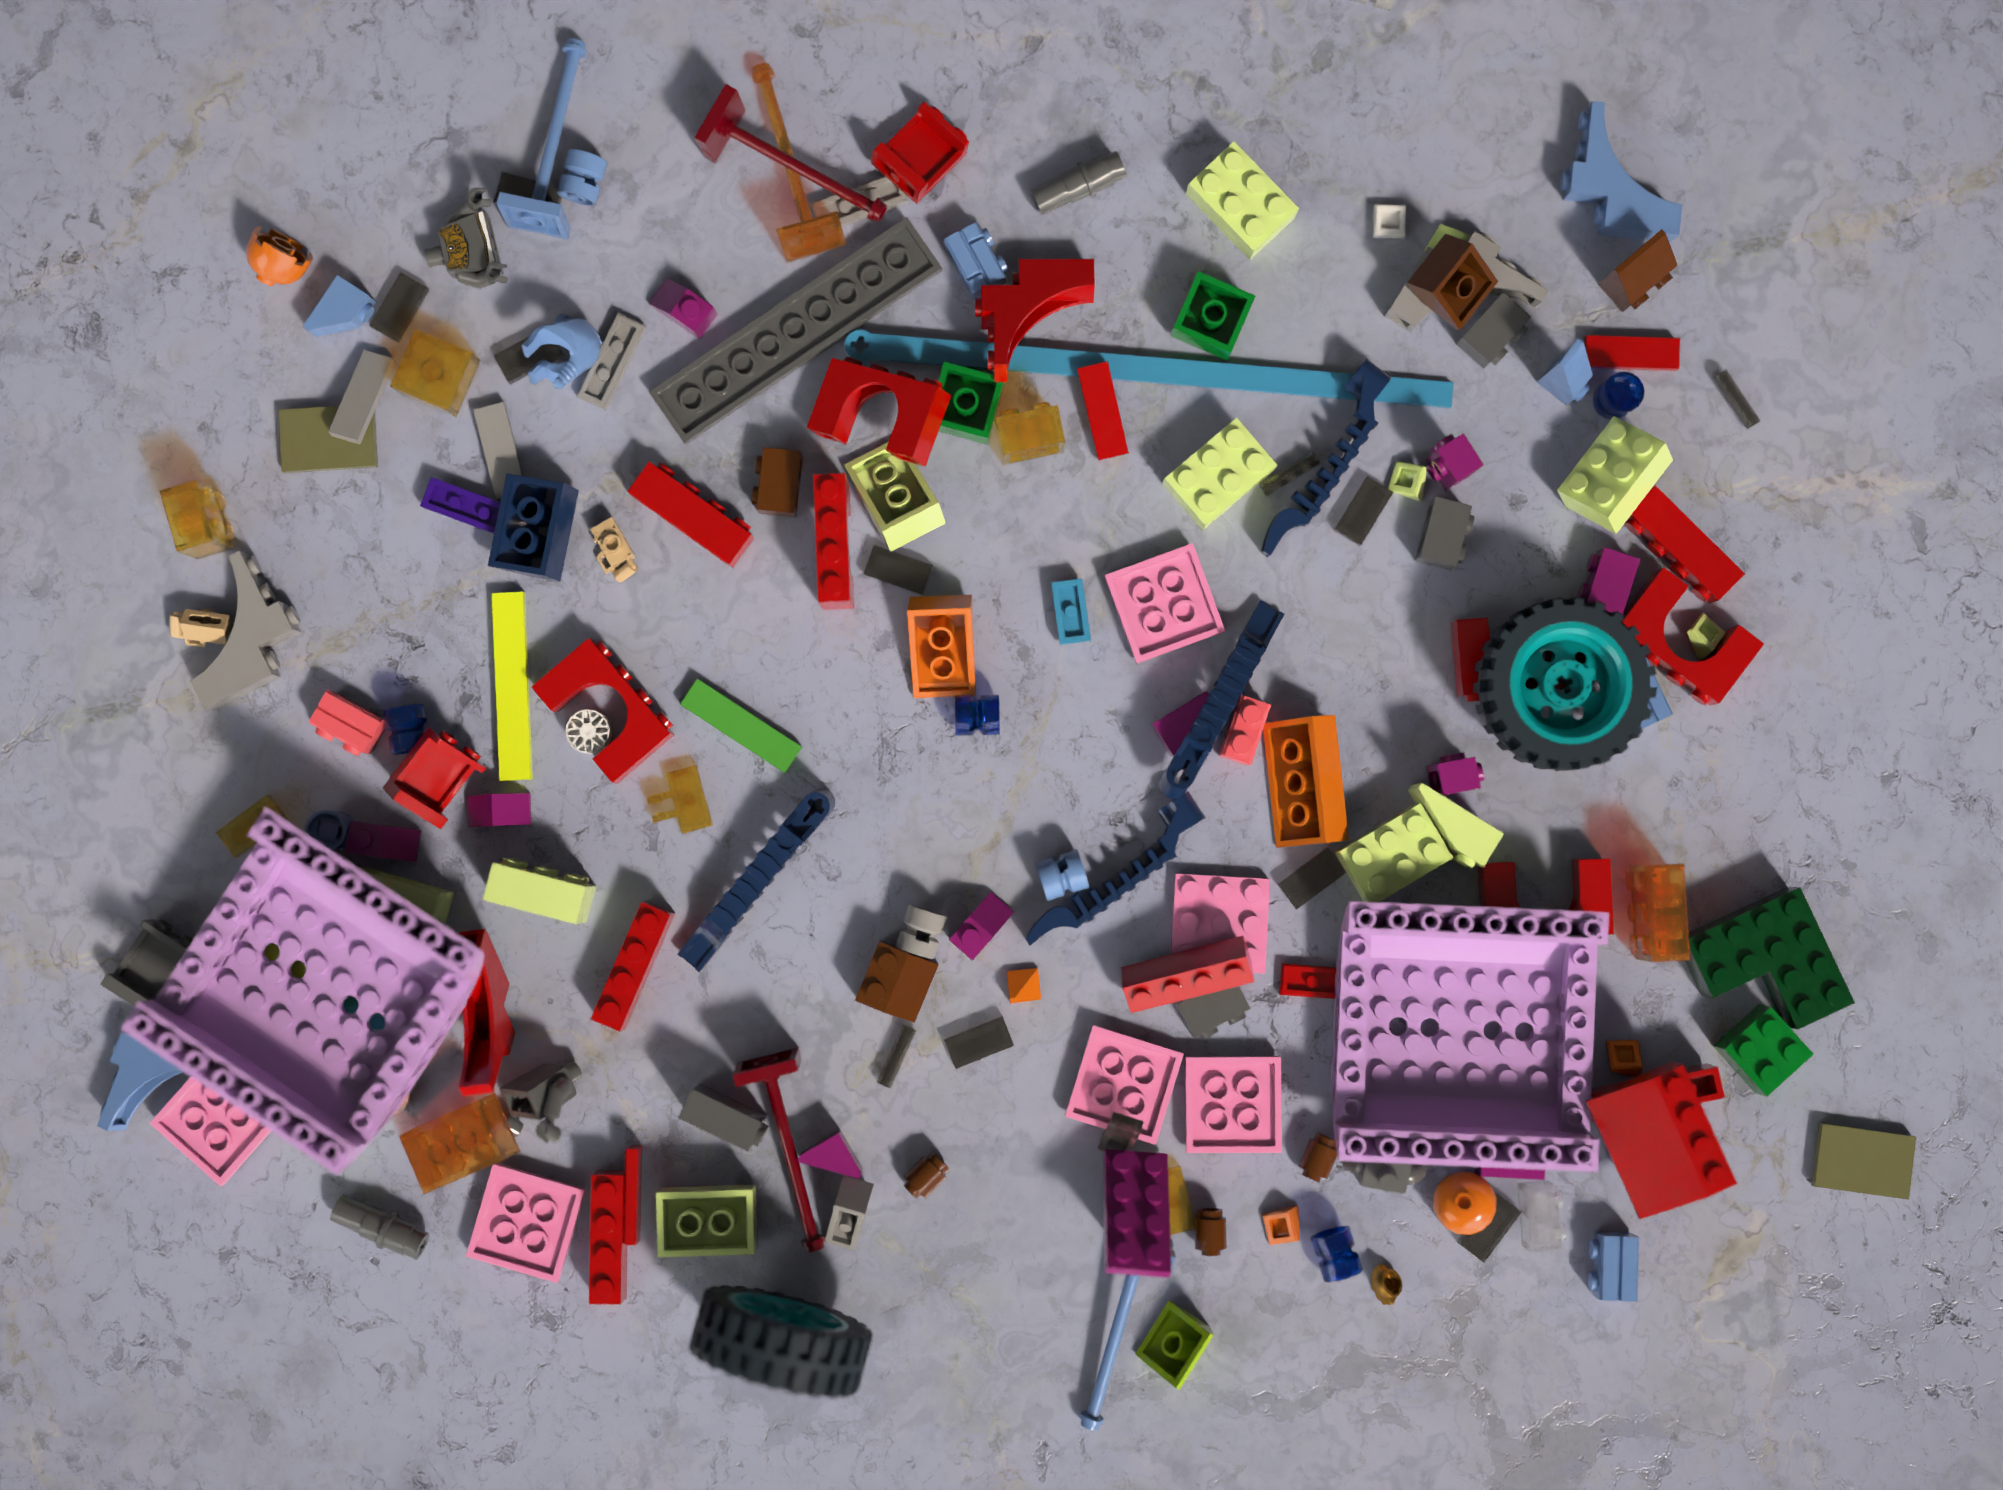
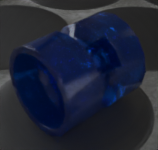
M1625 371L1615 373L1595 390L1593 396L1594 408L1605 419L1611 420L1613 416L1621 419L1637 408L1643 401L1645 393L1643 383L1633 373Z
M955 695L956 736H973L976 731H980L982 735H1000L999 695H981L979 700H975L973 695Z
M424 704L399 706L383 711L385 727L392 731V734L388 737L391 755L408 754L427 730L423 728V725L427 722Z
M1349 1226L1330 1228L1310 1237L1315 1255L1322 1258L1318 1265L1324 1282L1341 1281L1358 1275L1363 1271L1358 1252L1351 1249L1355 1242Z

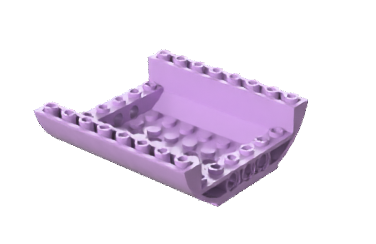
M265 807L248 833V836L257 841L251 853L154 1000L139 1001L121 1030L338 1175L373 1141L408 1096L467 1005V1000L474 989L483 966L484 953L481 949ZM270 943H275L280 950L279 957L275 961L269 960L265 953L266 947ZM297 960L302 961L306 966V973L300 979L292 974V965ZM350 995L354 996L359 1003L358 1010L354 1014L348 1013L344 1008V1001ZM375 1013L381 1014L385 1019V1026L380 1032L375 1031L370 1024L371 1017Z
M1349 901L1341 926L1336 960V996L1334 999L1331 1066L1332 1117L1338 1161L1598 1172L1599 1139L1590 1134L1591 1114L1585 1101L1591 1098L1597 951L1598 945H1608L1609 913ZM1395 1017L1403 1018L1406 1024L1404 1031L1400 1034H1392L1389 1030V1023ZM1428 1018L1434 1019L1437 1023L1435 1033L1430 1036L1423 1035L1420 1029L1421 1023ZM1490 1021H1496L1500 1027L1499 1034L1495 1038H1486L1483 1032L1484 1026ZM1520 1023H1528L1531 1027L1530 1036L1527 1039L1519 1040L1515 1035L1516 1027Z

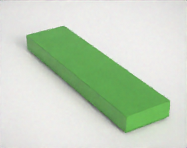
M696 679L680 703L681 706L784 773L788 771L803 748L699 679Z

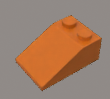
M972 595L909 597L907 616L913 698L976 696Z

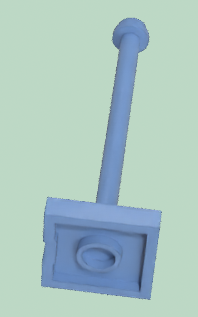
M570 38L563 46V52L567 54L532 198L499 192L496 204L509 228L569 239L571 227L562 205L547 202L545 197L579 58H585L587 53L585 49L586 44L581 40Z
M1171 1240V1267H1173L1175 1252L1173 1251V1240ZM1126 1275L1088 1410L1082 1411L1080 1414V1425L1089 1430H1098L1104 1421V1418L1099 1414L1138 1283V1275Z

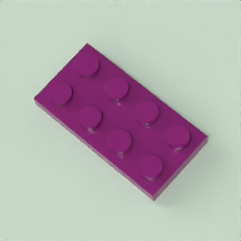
M1105 1149L1103 1153L1105 1273L1169 1278L1172 1273L1168 1154Z

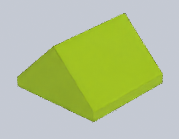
M1168 1301L1135 1355L1172 1386L1180 1390L1214 1334L1209 1325L1173 1302Z

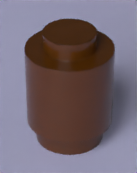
M1318 1132L1315 1133L1313 1139H1309L1298 1165L1304 1169L1302 1172L1303 1176L1316 1182H1320L1321 1177L1328 1179L1337 1158L1335 1140Z
M932 1151L928 1156L924 1155L903 1176L907 1180L903 1186L916 1199L920 1195L926 1199L947 1178L945 1174L950 1168Z
M1219 1208L1198 1209L1197 1217L1194 1218L1195 1249L1201 1250L1203 1256L1221 1255V1250L1227 1249L1226 1217L1223 1216V1210Z

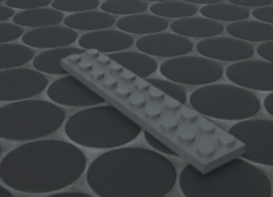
M905 217L650 390L649 393L686 445L941 272L942 267L912 223Z

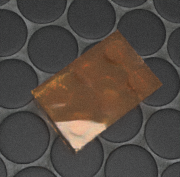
M1684 864L1629 865L1630 872L1626 873L1625 881L1627 890L1631 891L1632 902L1628 904L1627 908L1629 922H1633L1634 935H1630L1629 939L1631 953L1635 954L1636 960L1648 962L1690 960Z
M496 1093L399 1135L423 1194L501 1162L520 1152Z

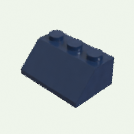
M506 474L488 566L530 577L561 582L579 490L563 482Z

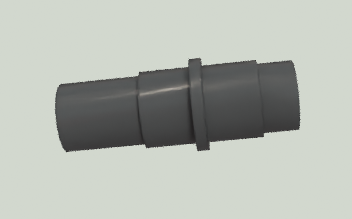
M1115 151L1084 164L1081 161L1077 163V167L1030 190L1040 214L1044 215L1087 196L1093 198L1096 196V192L1114 185L1115 182L1126 178L1127 174L1119 154Z
M345 1194L337 1200L330 1215L331 1221L359 1233L361 1237L376 1243L377 1248L383 1249L385 1247L415 1260L422 1255L430 1237L428 1232L419 1229L417 1225L401 1219L398 1213L392 1212L390 1214Z

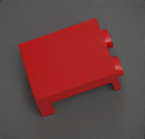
M923 101L919 105L915 116L886 144L881 142L873 150L871 164L913 202L918 204L966 156L969 141L960 128L953 127L944 119L939 109L934 106L930 107Z
M428 727L382 788L392 800L437 828L442 829L448 821V818L442 813L473 771L476 769L483 773L486 767L479 761L481 755L471 747L466 745L462 749L456 745L458 740L448 732L441 730L440 733H437Z

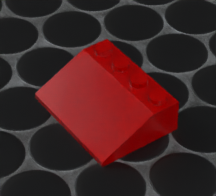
M1673 1061L1668 1062L1585 1101L1639 1219L1708 1198L1738 1184L1682 1064Z

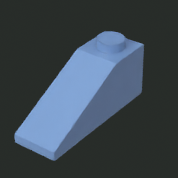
M1580 339L1576 340L1554 360L1537 381L1539 385L1565 405L1574 399L1579 402L1590 389V386L1586 383L1593 374L1584 342Z

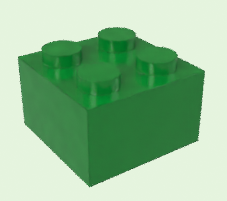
M1198 271L1173 327L1171 337L1228 361L1256 296Z
M943 362L938 382L942 383L941 388L950 394L951 398L939 432L988 445L1005 382H994V375Z
M1758 1004L1713 1045L1717 1052L1754 1093L1766 1097L1814 1055L1771 1006Z

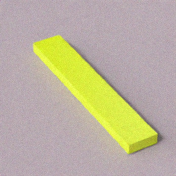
M525 592L492 593L499 781L533 780Z

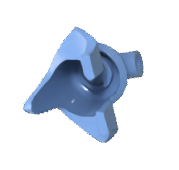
M564 313L557 316L554 325H544L536 328L522 344L525 357L531 356L544 344H555L565 347L570 355L568 361L561 364H554L545 359L539 361L528 371L530 383L536 385L541 379L547 378L553 383L554 388L561 389L581 373L591 368L599 358L602 345L600 336L595 328L582 318L570 319Z

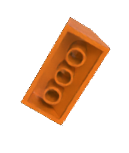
M1335 715L1309 716L1265 723L1263 733L1276 848L1349 840Z

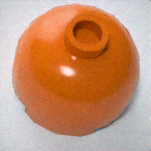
M261 226L255 227L246 246V257L251 269L257 273L256 278L269 286H274L275 283L280 285L292 284L302 278L313 261V255L309 252L306 257L304 253L299 251L303 248L302 244L279 231L270 229L267 234L260 232Z
M1458 1171L1447 1175L1438 1183L1433 1194V1209L1437 1219L1446 1229L1456 1234L1472 1235L1483 1231L1492 1222L1496 1213L1497 1198L1492 1186L1484 1177L1474 1172Z

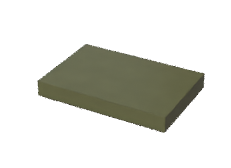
M339 406L279 410L282 472L299 473L378 467L375 412L361 444H356L332 437L328 432Z
M1819 1122L1811 1185L1814 1187L1909 1200L1916 1136Z

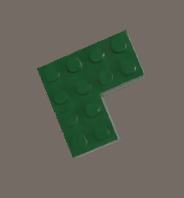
M1786 887L1675 939L1701 996L1715 998L1761 976L1780 1017L1792 1029H1801L1855 1003L1801 887Z

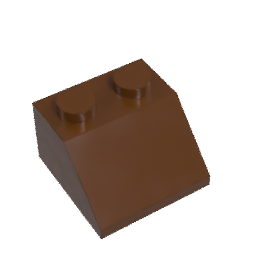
M1661 229L1598 284L1622 313L1630 306L1636 310L1650 298L1646 294L1648 290L1653 286L1659 290L1673 278L1670 272L1678 264L1666 233Z
M1445 234L1407 284L1424 305L1455 329L1461 330L1498 283V280L1472 243Z
M881 940L875 950L855 1001L883 1013L915 1023L939 964L898 949L894 945Z

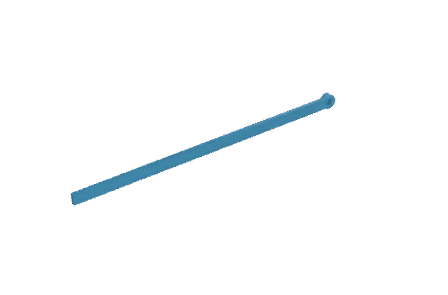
M862 329L851 332L845 340V351L848 356L862 363H866L867 360L943 366V362H948L966 368L988 369V350H994V344L873 334ZM858 339H864V342L869 344V349H863V354H857L856 348L852 347V344L856 343ZM1028 346L1016 347L1008 371L1079 377L1077 368L1108 361L1112 380L1357 400V398L1344 389V386L1353 375L1349 373ZM1391 377L1374 402L1451 408L1454 382Z

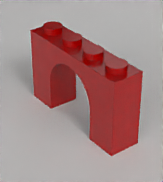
M845 357L844 361L832 358L806 428L821 438L847 444L855 419L862 405L877 394L894 393L898 403V415L886 451L899 460L926 467L951 395L941 388L942 383L930 378H924L923 382L915 380V376L904 371H898L897 374L888 373L889 370L877 364H871L870 368L862 366V362L851 357Z
M845 473L814 474L818 603L823 610L855 609L854 578L850 568L848 516H851L850 484Z
M1665 567L1660 568L1652 574L1623 612L1625 617L1622 622L1627 627L1635 626L1639 630L1640 634L1636 636V639L1640 646L1648 644L1651 653L1645 655V657H1647L1650 666L1655 665V668L1659 666L1667 673L1665 677L1670 682L1679 687L1683 685L1692 692L1690 696L1704 706L1707 704H1719L1763 647L1764 643L1741 625H1737L1728 629L1716 648L1705 659L1699 662H1692L1678 657L1666 643L1664 624L1667 615L1689 586Z
M1488 617L1455 620L1450 624L1457 697L1466 696L1467 702L1480 701L1479 694L1473 693V683L1478 682L1479 672L1474 671L1476 662L1482 660L1484 652L1481 649L1484 643L1490 640ZM1546 651L1545 662L1551 663L1552 652ZM1577 652L1575 654V661L1583 664L1585 662L1584 654ZM1528 678L1525 681V686L1528 689L1533 690L1537 687L1538 683L1532 678ZM1563 680L1558 681V683L1554 685L1555 689L1562 690L1561 688L1566 687L1565 682Z
M588 638L532 685L531 688L546 706L556 713L583 690L592 686L606 685L620 693L627 707L626 725L622 733L592 759L612 783L618 784L674 736L670 730L673 724L662 711L658 714L654 712L649 706L653 701L642 688L636 690L629 681L633 677L622 664H619L617 667L609 659L612 652L601 640L596 643Z
M1610 858L1571 859L1573 897L1567 911L1608 912V935H1614ZM1515 862L1486 863L1485 866H1478L1480 907L1521 909L1517 900Z

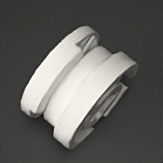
M585 709L578 711L570 717L566 724L565 733L567 741L574 749L582 753H600L613 739V727L610 720L595 710Z

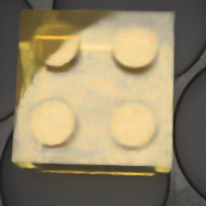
M415 329L390 387L403 396L457 417L481 360L472 352Z
M1049 402L1038 403L1031 406L1032 410L1019 413V409H1010L1001 412V417L995 418V431L1003 465L1064 453L1066 441L1058 405L1050 406Z
M198 480L160 490L177 552L195 559H201L234 549L232 539L235 538L230 522L225 520L223 510L226 509V503L220 491L217 492V489Z

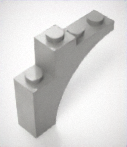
M1474 231L1468 242L1474 245L1498 280V283L1489 294L1501 295L1505 292L1510 298L1536 308L1543 301L1549 290L1542 287L1543 283L1533 276L1526 277L1517 272V268L1511 262L1504 259L1500 261L1495 257L1501 249L1496 244V240L1486 233L1479 234ZM1429 246L1384 316L1410 333L1432 311L1418 299L1407 284L1433 250Z
M237 551L228 556L233 567L237 585V611L231 634L217 658L202 673L190 680L204 709L216 710L280 678L281 675L277 669L280 667L279 660L272 650L268 651V648L301 632L297 625L300 623V618L294 607L280 601L272 602L275 600V595L267 583L263 584L258 574L262 572L258 561L253 555L249 556V554L242 551Z

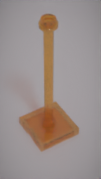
M768 63L758 64L752 68L753 73L751 76L754 83L760 84L778 148L794 157L771 81L775 77L774 69ZM784 167L800 218V223L776 229L787 263L846 246L838 212L835 211L812 218L800 175Z

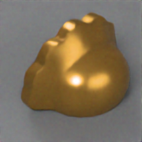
M1379 1264L1373 1268V1273L1371 1274L1372 1289L1375 1292L1376 1298L1383 1305H1393L1396 1297L1402 1291L1401 1277L1395 1270L1387 1268L1384 1264Z

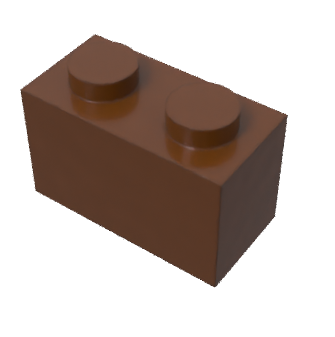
M763 447L762 456L757 455L755 473L760 474L759 487H753L752 505H757L756 510L759 514L797 517L803 463L801 451Z

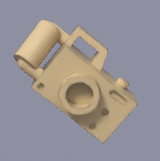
M613 517L590 529L594 536V542L598 543L601 548V552L596 558L605 574L612 571L614 578L622 583L638 571V567L633 561L636 556ZM605 557L610 564L609 568H606L602 561Z
M206 608L199 611L185 609L184 612L175 611L169 614L170 636L184 639L186 645L205 647L207 642L225 645L233 629L229 615L215 613Z

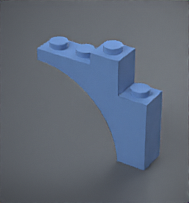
M1592 101L1586 110L1581 112L1579 117L1578 129L1583 130L1582 142L1579 141L1576 147L1575 160L1577 161H1573L1561 175L1560 189L1564 190L1563 200L1600 204L1596 206L1594 213V224L1598 225L1597 235L1649 240L1662 229L1666 233L1669 243H1671L1680 234L1682 204H1676L1653 195L1629 176L1617 160L1607 136L1604 117L1605 102Z
M121 1031L119 1038L114 1043L113 1054L110 1062L120 1067L112 1079V1088L107 1101L101 1108V1116L97 1127L106 1131L126 1130L132 1116L143 1100L164 1081L183 1073V1071L126 1032Z

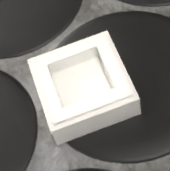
M1375 204L1373 206V238H1404L1406 205Z

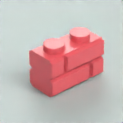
M327 690L318 704L319 706L315 709L309 720L310 724L317 727L315 730L317 735L329 741H332L334 737L344 742L342 748L356 756H359L361 752L371 754L389 724V721L331 690Z
M1241 695L1236 701L1237 705L1233 710L1224 737L1225 741L1221 745L1218 756L1249 766L1252 764L1271 705Z

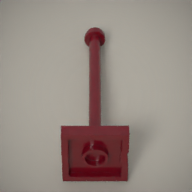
M725 84L694 137L701 148L704 158L716 163L728 140L732 137L868 212L867 219L879 222L883 218L887 205L879 197L872 201L738 127L737 125L746 110L737 89Z
M799 1047L737 1062L733 1072L735 1087L759 1081L766 1084L806 1237L801 1240L802 1247H805L806 1252H815L824 1248L823 1242L825 1237L823 1234L817 1233L778 1083L780 1076L799 1071L802 1058Z

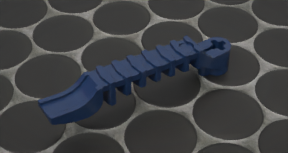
M1366 359L1344 386L1345 390L1357 398L1356 411L1352 416L1358 422L1355 426L1349 423L1344 429L1354 440L1349 444L1341 437L1335 444L1337 448L1344 452V455L1340 459L1332 452L1326 461L1335 467L1333 472L1330 473L1322 466L1316 473L1318 477L1325 481L1322 488L1311 479L1304 486L1316 496L1313 502L1297 490L1291 495L1290 498L1306 510L1305 514L1298 509L1287 508L1273 518L1263 540L1261 553L1264 556H1271L1277 544L1288 530L1309 524L1311 519L1321 511L1320 506L1331 496L1329 494L1330 491L1340 482V476L1350 467L1348 465L1349 462L1358 455L1359 447L1368 440L1369 437L1367 435L1378 425L1374 416V400L1388 384L1391 377L1370 360Z
M1261 600L1239 636L1235 648L1227 659L1228 661L1222 668V674L1215 681L1214 689L1206 697L1205 700L1207 702L1199 710L1198 718L1190 726L1189 729L1191 731L1188 732L1160 778V790L1168 798H1180L1192 785L1200 768L1211 752L1213 743L1220 736V730L1228 721L1229 714L1237 705V699L1244 692L1245 685L1251 679L1252 672L1261 661L1260 658L1265 653L1270 640L1285 615L1281 611L1278 612L1267 606ZM1182 769L1183 772L1179 777L1180 780L1177 784L1174 782V779L1176 775L1179 773V771Z
M816 789L804 797L796 809L779 826L777 833L770 837L768 844L757 853L755 860L748 864L746 871L735 880L734 886L726 891L724 898L713 907L712 913L706 916L696 932L679 951L678 956L685 959L698 972L705 967L732 934V928L744 919V913L746 914L752 909V903L763 895V890L766 886L772 884L775 880L774 876L785 868V863L788 859L795 856L797 853L796 849L809 839L834 810L835 798L830 791ZM821 798L824 801L821 805L822 808L809 817V814L816 805L814 800Z
M1185 792L1180 798L1174 799L1157 810L1167 827L1163 836L1157 839L1160 847L1154 850L1151 846L1143 851L1150 862L1147 866L1144 867L1139 857L1130 862L1136 872L1134 876L1130 877L1125 868L1116 873L1122 882V885L1118 888L1111 878L1103 882L1102 884L1109 894L1105 898L1101 896L1096 886L1089 889L1087 893L1095 904L1090 909L1079 892L1071 895L1070 899L1081 914L1077 919L1066 907L1056 906L1049 909L1039 918L1025 939L1029 946L1054 928L1073 927L1077 929L1085 922L1089 923L1095 918L1096 914L1107 910L1109 904L1120 900L1125 892L1135 889L1138 882L1148 879L1150 873L1154 870L1157 871L1163 868V864L1166 861L1176 858L1177 856L1174 851L1179 834L1205 818L1190 792Z

